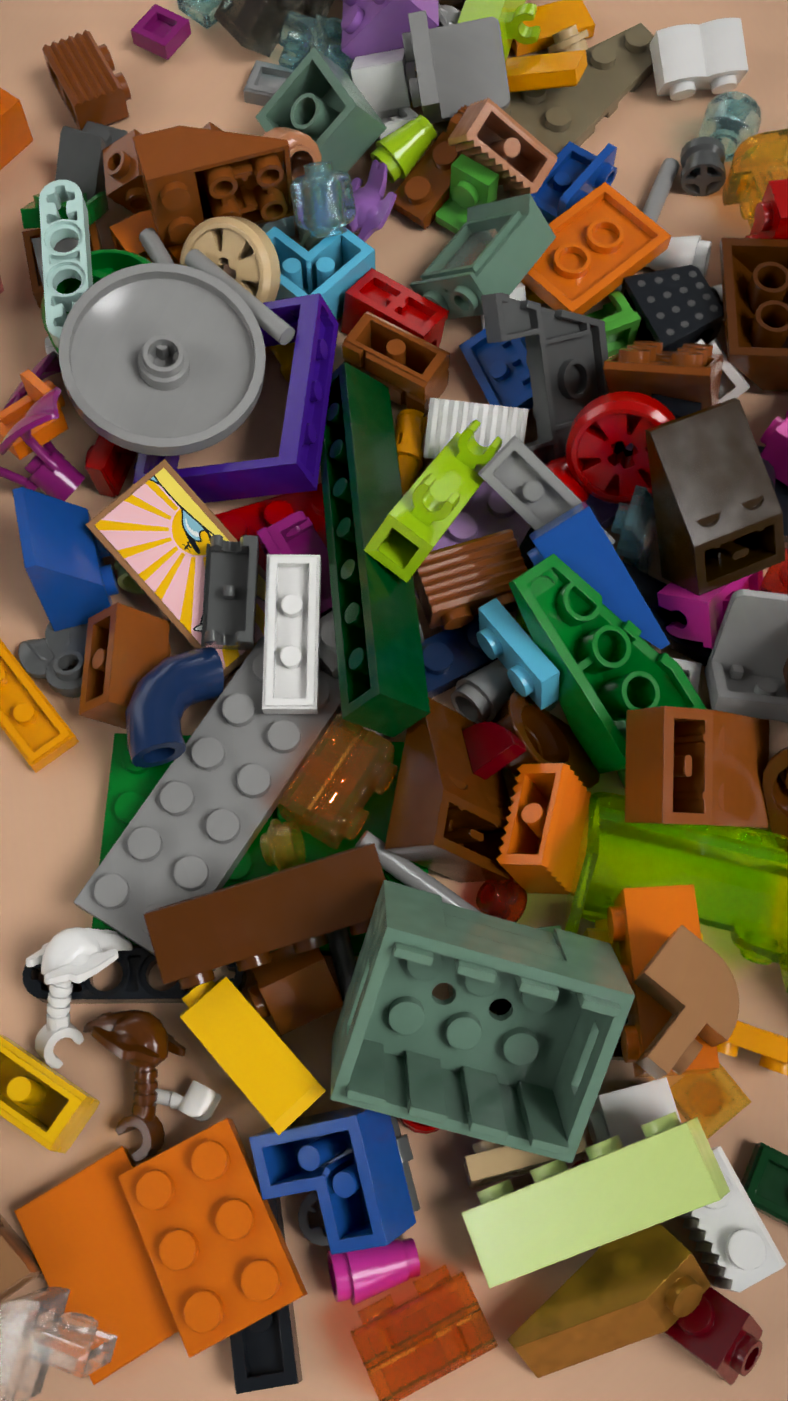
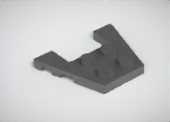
M505 293L482 295L481 300L487 343L504 342L525 337L527 349L526 363L530 372L533 415L536 419L538 440L524 445L544 464L565 456L567 439L575 417L588 403L602 395L609 394L603 370L604 361L609 359L605 322L563 309L552 310L541 307V303L530 300H515L509 298L510 295Z

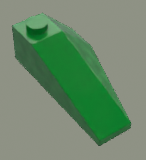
M555 554L548 556L508 583L533 641L560 671L558 700L572 732L600 774L626 769L627 710L659 706L707 709L680 665L666 652L659 654L640 637L642 631L630 620L623 622L602 603V596Z

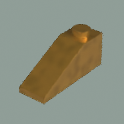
M659 1223L602 1245L507 1340L536 1377L540 1378L667 1331L680 1317H685L696 1309L703 1293L711 1284L693 1254Z

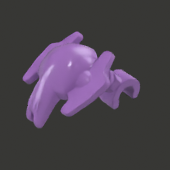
M375 159L372 162L365 186L360 188L363 180L356 177L336 199H349L353 204L350 211H339L335 206L329 212L330 206L335 200L329 197L331 196L329 190L324 191L327 186L317 181L310 183L313 191L311 202L309 198L297 193L293 196V206L299 214L313 220L320 219L323 216L334 219L333 222L337 226L342 224L351 232L359 233L358 237L366 242L375 231L382 229L397 195L394 192H389L383 199L387 186L388 168L385 163H380ZM350 188H352V190H351V192H350V195H351V196H347L345 190L348 191V190H350ZM335 213L340 214V215H342V214H344V213H348V214H345V215H343V216H341V217H338Z

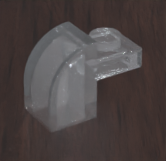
M62 1287L41 1288L1 1304L0 1401H27L40 1394L49 1366L79 1378L86 1377L111 1362L118 1336L98 1329V1321L89 1315L77 1312L64 1313L70 1289Z

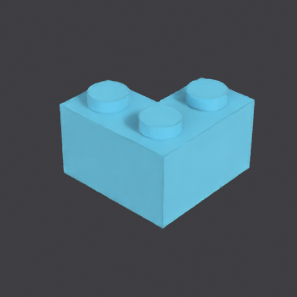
M342 224L310 251H307L276 226L266 233L275 247L280 264V286L275 301L320 293L332 314L338 320L343 316L345 292L371 268L375 269V249Z

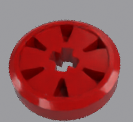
M621 391L602 395L594 399L575 417L567 439L566 460L573 478L577 480L586 492L606 502L633 504L653 498L645 430L675 420V416L660 401L642 393ZM623 441L625 447L632 443L634 445L633 454L628 457L625 456L623 451L616 454L614 452L616 442Z

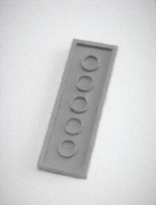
M261 637L191 735L185 744V752L172 762L74 900V903L80 909L154 956L155 953L143 914L159 907L223 888L341 712L339 680L319 669L318 714H264L262 710L264 637Z

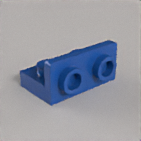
M483 329L459 345L489 404L529 410L533 408L530 372L526 363L527 349L525 337L504 342L487 343L486 329Z

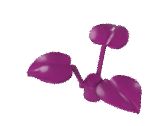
M55 351L51 352L32 369V372L41 380L60 373L59 354ZM22 381L12 393L4 409L27 395ZM57 386L44 394L30 407L25 417L9 430L0 444V454L4 455L19 437L23 439L36 454L24 467L31 476L27 478L0 466V477L33 491L39 488L46 495L65 501L83 482L85 476L64 458L65 456L55 448L51 441L42 447L31 435V429L59 418L57 401L62 390Z

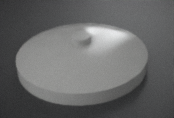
M147 263L126 267L107 275L87 289L75 302L67 315L60 335L59 364L63 383L73 407L80 417L99 435L122 448L134 452L156 456H177L197 452L217 444L235 432L245 422L258 402L263 387L266 361L265 344L260 326L252 310L237 292L226 283L193 267L172 263Z

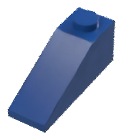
M581 502L529 534L535 547L528 551L527 554L534 566L548 556L555 554L602 596V603L623 622L630 620L642 631L640 637L659 649L670 645V642L589 505Z

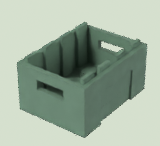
M383 880L332 1037L330 1100L573 1163L635 994L611 944L558 928H554L553 933L448 904L442 902L441 895ZM440 983H448L455 988V992L450 998L441 1000L432 994L434 987ZM496 999H506L511 1003L510 1010L503 1015H495L489 1010L490 1004Z

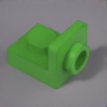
M461 154L451 164L449 199L436 212V223L456 234L467 222L468 207L497 201L499 174Z

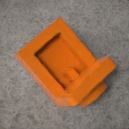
M29 369L20 374L27 395L0 411V442L3 441L9 430L25 417L27 411L38 399L56 387L52 381L46 380L43 382ZM61 393L57 401L59 418L52 419L31 429V435L41 446L69 429L61 409L66 405ZM21 437L8 449L19 460L33 452Z

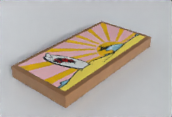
M164 459L85 525L191 646L196 649L201 648L207 544H210V539L213 535H221L225 541H238ZM259 564L254 647L260 638L264 637L266 572ZM215 649L222 662L224 681L240 668L250 654V650Z

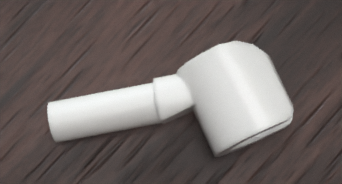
M195 1080L192 1081L184 1097L173 1091L159 1088L155 1090L158 1093L156 1104L170 1106V1108L179 1110L201 1122L207 1121L212 1117L221 1100L220 1094Z

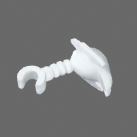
M89 927L68 928L54 935L50 942L44 944L39 951L26 958L27 967L41 964V974L44 975V983L49 985L46 1024L36 1036L35 1050L51 1068L59 1069L64 1064L53 1052L54 1046L60 1039L71 1038L79 1045L84 1041L82 1033L70 1023L69 1012L73 984L71 983H82L102 971L119 958L118 951H130L133 949L132 943L116 931L92 929Z

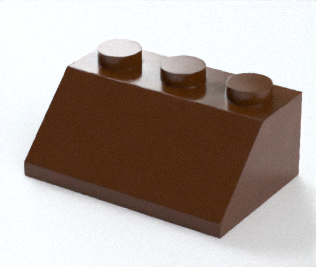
M721 238L719 246L727 361L763 391H788V239Z

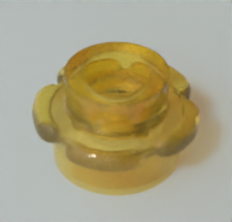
M278 819L271 820L267 833L261 834L260 837L261 851L268 866L275 865L280 871L305 863V844L298 824L294 820L283 823Z

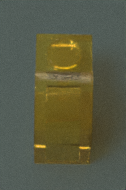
M788 129L753 135L744 140L734 153L723 187V204L726 206L739 203L741 216L744 220H748L751 229L755 221L756 205L762 201L768 182L788 179Z

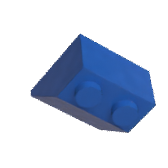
M25 487L12 489L24 566L54 632L87 624L88 618L112 606L111 596L119 594L112 565L104 566L103 558L111 556V554L85 525L91 520L88 509Z

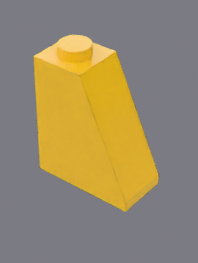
M226 976L221 977L216 983L212 980L195 986L181 998L188 1008L180 1014V1018L278 1135L326 1092Z

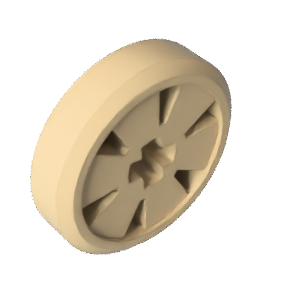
M222 216L207 219L191 231L181 251L180 265L187 266L185 264L186 255L192 249H198L222 270L224 265H229V268L236 270V278L234 280L262 303L275 301L280 286L279 259L270 238L259 226L245 218Z

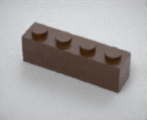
M375 843L364 844L159 907L143 914L163 985L178 980L181 990L195 987L214 980L213 969L236 962L238 971L252 969L271 962L270 951L291 944L295 953L309 951L329 943L326 933L349 927L351 936L366 933L383 880H385Z

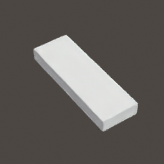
M267 554L262 710L264 714H318L321 596L320 555Z

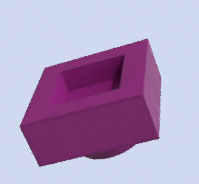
M154 4L131 29L133 44L168 60L191 35L189 19Z

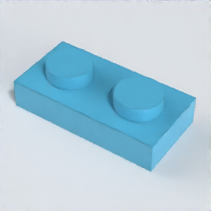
M497 598L479 607L480 631L477 632L476 636L484 653L492 660L496 658L500 660L507 669L508 678L514 689L522 697L529 695L540 710L557 701L559 697L560 671Z

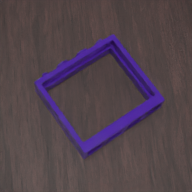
M320 293L263 303L295 330V335L289 342H295L279 457L177 469L180 455L156 456L139 453L137 462L134 465L135 475L133 484L165 459L204 503L317 490L339 326ZM260 327L265 347L281 345Z

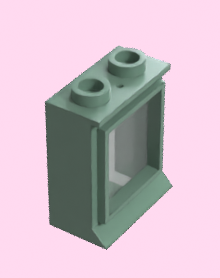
M530 193L468 207L467 222L420 276L422 280L411 282L410 287L414 292L448 310V319L483 315L481 296L494 293L510 295L556 236Z

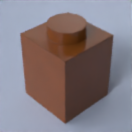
M291 944L271 952V962L252 968L257 984L247 988L256 1011L263 1019L272 1016L281 1036L343 1006V1000L319 947L295 953Z

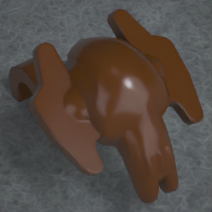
M128 1010L102 1014L97 1019L88 1022L84 1026L83 1032H91V1035L106 1049L120 1059L136 1066V1071H134V1079H136L134 1089L136 1091L133 1097L135 1102L133 1103L132 1115L124 1117L118 1122L115 1129L118 1135L130 1132L135 1128L141 1132L143 1138L142 1146L131 1155L136 1162L155 1155L164 1143V1128L159 1118L155 1115L157 1106L155 1102L158 1095L155 1091L158 1089V1081L156 1080L158 1069H155V1067L168 1057V1051L179 1056H185L186 1048L175 1041V1038L167 1033L161 1020L150 1012Z

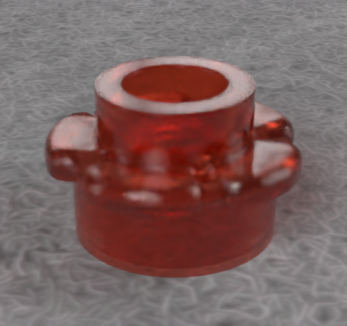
M511 875L509 880L489 879L481 885L477 893L476 904L479 911L484 914L517 922L525 911L527 893L518 883L513 882L514 879Z

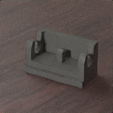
M221 535L211 536L210 544H207L201 648L213 647L214 649L250 651L254 648L259 562L258 536L243 535L238 542L225 541Z

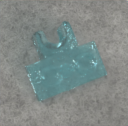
M289 11L283 23L278 41L284 47L278 61L279 64L285 68L295 70L311 49L315 47L345 70L352 80L351 67L353 60L341 51L342 19L336 17L327 18L318 14L312 18Z

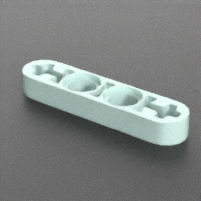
M60 179L44 186L39 196L46 325L58 349L62 328L67 318L66 312H70L80 296L93 285L88 209L80 187L72 181ZM63 202H67L66 214L68 219H61L58 212ZM74 238L78 240L77 246L69 252L62 253L54 250L57 242L62 239ZM76 278L81 281L80 287L72 293L62 294L56 291L59 283L65 279Z

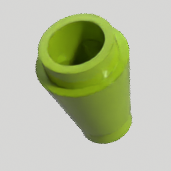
M420 114L414 120L375 143L376 149L370 154L371 160L374 161L376 159L380 163L387 165V180L394 183L399 178L405 179L431 142L437 137L436 130L429 120Z

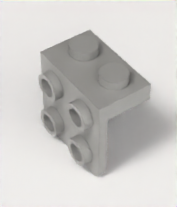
M426 10L408 13L410 32L402 33L406 62L415 61L417 77L409 79L413 108L422 106L423 116L433 124L449 121L454 114H457L461 106H469L471 103H477V101L480 102L487 98H490L502 110L509 106L510 92L498 19L487 17L429 29Z
M740 589L731 595L704 671L712 710L788 723V693L783 675V667L788 658V594Z

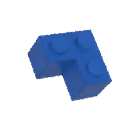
M353 1106L297 1118L280 1135L270 1127L249 1137L263 1200L317 1191L331 1255L386 1246L416 1224L390 1115Z

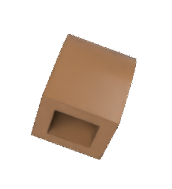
M681 925L667 938L633 982L672 1014L636 1062L655 1079L669 1074L671 1070L680 1076L691 1065L703 1047L695 1039L697 1035L711 1047L728 1041L736 1026L739 1014V993L730 968L718 953Z

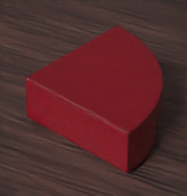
M494 722L477 723L462 731L472 772L485 780L527 751L524 743L517 735Z

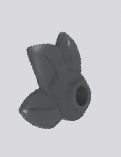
M49 622L45 631L46 638L23 641L19 645L18 657L23 669L32 677L47 679L50 687L65 697H80L88 623L54 632Z

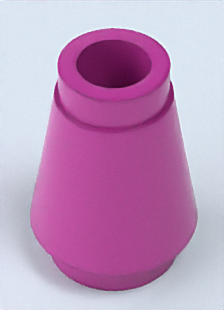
M413 1238L395 1239L386 1246L331 1255L330 1250H327L329 1277L336 1302L350 1300L354 1306L404 1283L410 1278L420 1276L419 1256Z

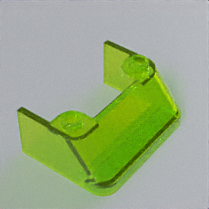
M608 792L591 794L571 893L567 895L564 930L577 934L581 917L593 922L607 919L608 907L615 906L614 900L623 888L694 884L699 923L730 931L733 943L740 949V954L747 960L761 965H769L772 962L778 963L785 990L788 993V837L752 827L625 823V796Z

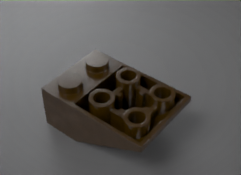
M733 398L645 430L662 578L700 596L785 561L782 510L739 399Z

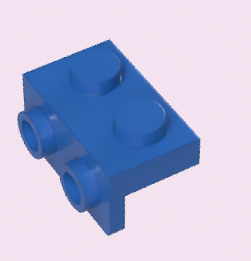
M569 141L557 154V162L538 192L531 194L548 224L604 182L611 186L617 173V168L614 166L617 152L616 146L608 143L596 156Z

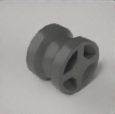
M706 136L698 137L686 143L682 148L680 162L683 168L681 172L682 189L688 194L707 196L719 191L726 180L724 166L725 148L720 140Z

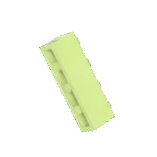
M676 1112L670 1113L641 1125L645 1138L623 1146L620 1136L616 1135L584 1148L589 1161L568 1169L566 1162L555 1160L530 1170L534 1181L532 1184L514 1190L510 1179L476 1192L480 1205L468 1209L461 1214L488 1287H495L721 1200L730 1190L698 1117L680 1123Z

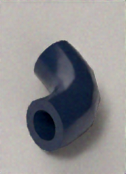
M213 647L196 648L164 658L137 683L126 709L128 752L132 764L136 767L146 768L163 765L177 759L185 752L186 746L180 722L184 711L190 705L218 699L224 689L222 662L218 652Z

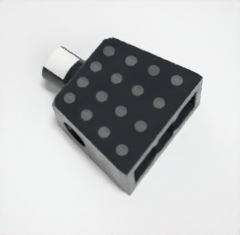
M687 265L625 277L623 280L621 293L633 311H637L641 317L635 341L663 342V351L676 352L678 348L683 347V344H695L700 339L705 344H709L715 338L717 339L724 321L722 283L710 287L698 267Z

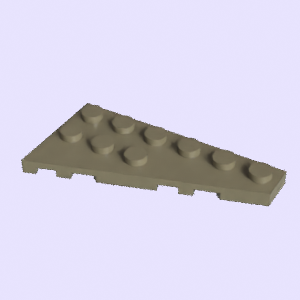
M640 23L586 50L587 67L576 86L510 92V104L504 111L556 156L569 141L581 146L594 133L596 124L604 116L609 118L617 110L619 101L628 92H634L654 72L649 45L654 36ZM449 121L433 124L437 133L434 141L437 140L443 131H447ZM499 185L497 201L511 198L510 190L504 191L503 185Z

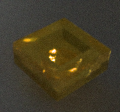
M720 1063V1068L706 1074L683 1075L670 1086L678 1111L686 1121L698 1117L707 1139L751 1103V1100Z

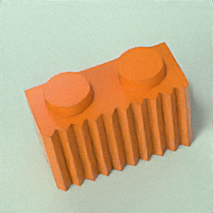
M565 763L522 764L517 768L521 773L515 778L518 784L512 788L516 794L510 798L513 804L508 807L511 814L506 817V820L509 823L503 827L506 831V834L501 837L504 844L498 848L502 854L496 860L527 893L568 895L572 889L591 792L586 791L587 787L583 786V782L578 780L579 776L574 775L575 771L570 770V765Z

